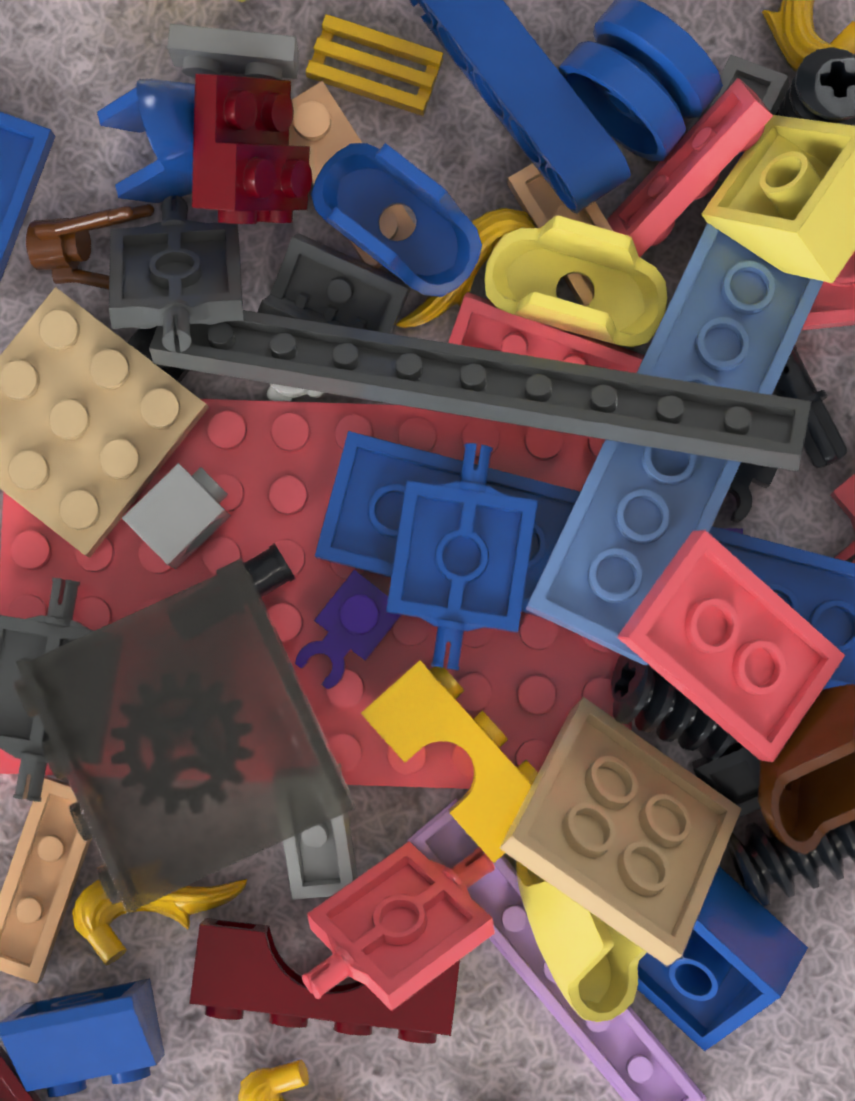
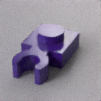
M353 570L314 620L327 630L328 634L322 641H314L305 645L299 651L295 664L303 669L314 655H327L332 662V670L321 685L326 689H331L344 676L346 668L344 658L350 650L366 661L402 615L387 613L388 596L357 571Z

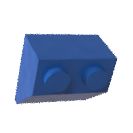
M718 866L682 956L669 966H666L647 952L638 963L637 990L703 1051H706L781 998L808 947Z
M150 978L26 1003L0 1021V1038L26 1092L47 1088L48 1097H60L80 1092L87 1088V1079L111 1075L112 1084H123L144 1079L151 1075L150 1066L157 1065L165 1055Z

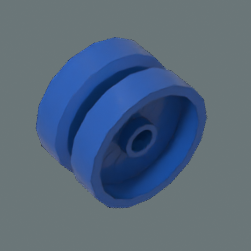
M614 0L595 23L593 34L596 42L586 41L578 43L559 66L558 70L614 140L637 156L650 161H664L686 132L683 118H699L721 91L723 86L718 69L703 48L665 14L638 0Z

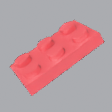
M706 530L691 532L617 636V638L756 758L767 762H774L845 657L838 648Z

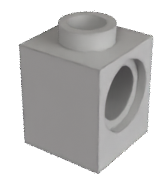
M178 463L122 519L168 566L177 569L231 515L219 504L228 494L202 467L191 476Z

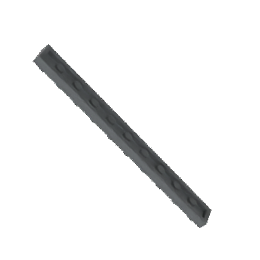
M243 310L244 320L227 321L212 325L202 323L190 324L191 345L185 351L180 352L178 335H176V352H171L164 347L162 343L163 326L157 327L149 347L153 364L797 472H799L811 401L246 310Z

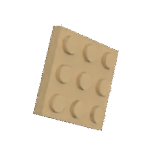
M55 287L0 355V489L77 550L90 558L209 407L200 398L156 364H153L151 360Z
M583 697L570 710L500 849L663 964L669 966L680 958L685 950L742 808L626 726L616 722L612 716Z

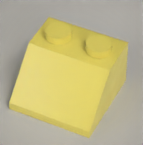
M773 115L765 124L764 131L759 140L743 153L701 213L702 217L708 224L783 273L833 283L855 251V126Z

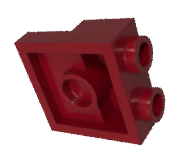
M195 74L192 208L218 210V222L230 224H257V222L293 223V210H308V193L312 185V170L309 165L310 146L289 145V130L294 114L291 100V81L216 74Z

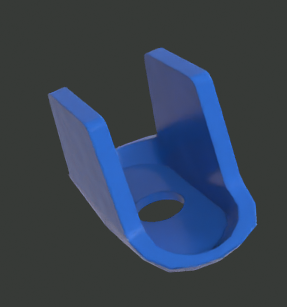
M138 79L134 89L97 112L100 126L137 133L146 131L150 145L158 158L155 162L115 184L118 198L157 204L163 202L169 196L173 200L176 199L175 196L184 197L192 194L195 84L156 79Z
M351 143L336 152L322 167L311 193L317 213L327 223L409 287L423 295L443 297L457 289L470 277L478 262L482 248L477 228L441 185L389 145L384 143L379 149L368 143ZM396 204L409 207L416 216L414 232L408 238L401 241H393L386 238L379 226L380 217L384 210Z

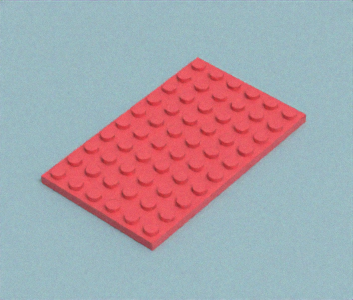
M201 399L208 405V410L127 510L128 512L178 463L191 476L202 467L228 494L219 504L231 516L177 569L168 566L122 518L89 558L3 492L0 550V615L21 619L40 615L47 616L53 584L52 578L80 582V585L78 586L72 620L94 631L125 636L103 763L96 765L72 760L47 763L45 775L125 778L132 771L129 763L115 764L112 763L111 759L116 753L126 750L125 741L111 736L113 728L128 727L131 721L120 710L122 704L130 703L140 707L144 701L140 696L138 687L142 684H149L158 693L163 691L162 677L164 674H174L179 687H185L189 674L198 673L201 674V690L207 692L210 686L216 681H220L225 684L224 694L220 699L223 703L227 704L237 699L243 701L245 705L234 716L237 724L252 723L254 725V731L241 736V746L254 750V758L238 760L235 766L247 777L244 782H273L277 769L341 764L344 785L469 789L473 781L474 769L470 756L463 748L451 742H433L421 748L404 763L361 714L362 711L419 660L429 670L433 667L431 663L433 661L438 627L429 624L421 618L402 615L366 661L350 650L344 658L346 664L344 676L331 689H326L321 685L332 670V662L327 655H314L303 669L295 664L299 651L305 645L314 641H322L328 634V631L314 620L353 570L357 571L389 596L390 577L315 557L348 431L461 461L464 459L465 443L477 444L474 464L477 465L481 445L490 446L493 448V451L491 452L489 468L580 492L605 439L402 405ZM275 543L296 579L286 582L246 607L248 614L242 616L238 611L194 639L184 640L176 631L169 618L168 610L170 607L219 578L216 573L217 571L222 569L227 574L269 549V546ZM521 612L517 633L489 628L464 631L459 670L447 669L451 644L449 642L446 643L443 667L465 690L455 700L472 719L483 711L508 738V741L499 749L516 768L527 760L539 772L570 710L583 697L614 718V698L611 681L613 671L621 654L545 618ZM173 700L160 706L155 711L166 715L170 719L184 716L189 706H192L195 700ZM216 715V719L210 727L215 747L225 754L227 746L226 733L222 722ZM632 721L628 724H623L632 731ZM191 727L184 732L164 731L170 735L169 739L176 744L175 751L172 754L176 759L186 754L204 756L198 752L199 748L191 742L192 736L195 733ZM142 735V754L146 765L150 769L156 760L152 741ZM0 749V774H19L21 759L15 758ZM192 768L184 770L178 779L209 780L212 776Z

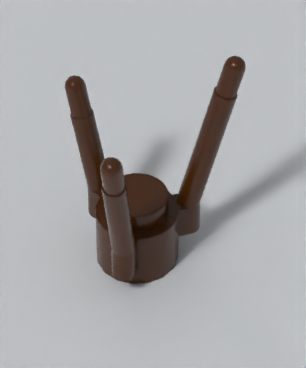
M145 204L136 207L123 206L73 218L34 220L29 224L26 234L28 258L36 270H52V278L55 284L80 283L109 290V275L78 269L79 263L87 261L91 254L89 231L150 217L154 214L155 209L152 205Z

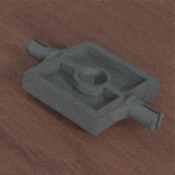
M169 196L161 203L162 222L144 227L110 229L109 314L112 329L135 327L149 329L163 326L162 343L164 347L171 352H176V335H178L180 352H182L191 345L190 324L202 323L212 325L227 321L244 320L238 224L203 223L187 220L188 204L186 200L180 196H175L176 210L173 211L172 199Z
M54 577L52 578L53 584L47 616L40 615L21 619L0 615V749L15 758L21 759L13 798L41 802L42 800L41 793L47 763L62 760L96 765L103 763L125 638L123 635L91 630L81 623L72 620L80 582Z

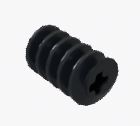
M830 47L818 49L806 56L799 66L785 94V98L775 115L855 126V55L847 50Z
M620 655L611 681L614 698L613 716L616 722L628 724L635 719V726L638 731L651 733L656 729V734L660 740L672 742L678 738V743L682 749L694 751L699 747L702 757L710 760L717 759L723 755L730 745L738 742L649 664L642 665Z
M855 820L827 832L818 846L806 855L787 847L776 837L770 828L768 837L755 822L745 826V845L732 833L727 847L743 888L747 892H752L763 906L770 905V885L776 883L788 898L795 896L794 876L801 874L812 889L818 888L819 867L825 865L837 881L844 879L843 859L850 857L855 863Z

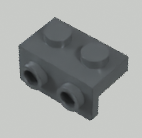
M297 233L291 238L269 296L261 301L258 313L392 334L411 287L398 277Z

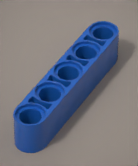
M409 0L413 7L419 3L426 13L421 18L568 209L578 214L630 179V168L615 141L503 0Z

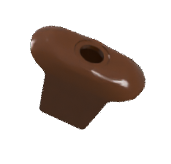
M854 684L822 689L774 762L759 760L758 802L762 815L771 831L787 847L805 855L818 846L827 832L855 820Z

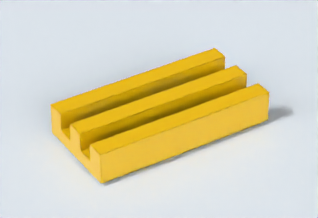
M325 14L320 37L316 39L312 60H309L305 72L307 78L319 82L323 81L325 84L424 116L443 61V52ZM334 36L427 66L425 72L332 41ZM330 57L420 88L417 95L324 65L326 58Z

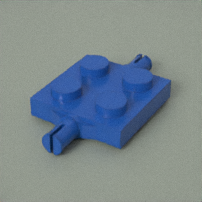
M465 443L464 445L465 452L460 482L434 485L406 480L386 609L387 613L418 617L438 627L431 666L443 668L446 643L449 642L451 645L447 669L459 670L460 668L459 661L464 631L489 628L518 632L538 500L506 496L492 487L486 486L493 448L481 445L478 468L474 470L473 466L477 444Z

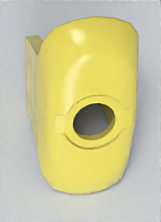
M554 216L541 228H519L504 234L493 248L486 264L484 278L486 296L496 308L561 330L612 344L635 347L648 343L655 335L666 312L668 299L666 281L655 266L638 256L632 237L566 217ZM577 273L584 275L591 281L594 288V296L587 306L557 297L556 288L564 276Z
M516 860L518 886L531 929L541 954L565 999L583 1020L594 1022L608 1021L622 1014L634 1002L638 987V963L647 952Z

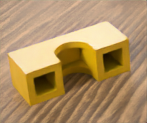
M419 660L362 711L361 714L404 763L424 746L438 741L457 744L468 753L474 769L473 781L467 793L449 809V813L492 862L495 863L505 854L500 849V846L538 772L527 760L516 768L499 749L508 741V738L483 711L472 719L455 700L465 690L444 667L433 666L429 670Z

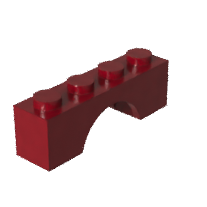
M206 918L199 924L189 1004L204 1005V1014L218 1019L239 1020L243 1019L244 1011L269 1013V1023L278 1026L304 1028L308 1026V1018L334 1021L333 1030L343 1034L368 1036L372 1035V1029L375 1026L399 1029L398 1038L404 1041L433 1044L437 1041V1034L451 1036L460 960L392 1011L365 984L358 981L336 985L323 994L320 999H316L314 994H311L305 986L302 976L290 968L279 954L269 925Z

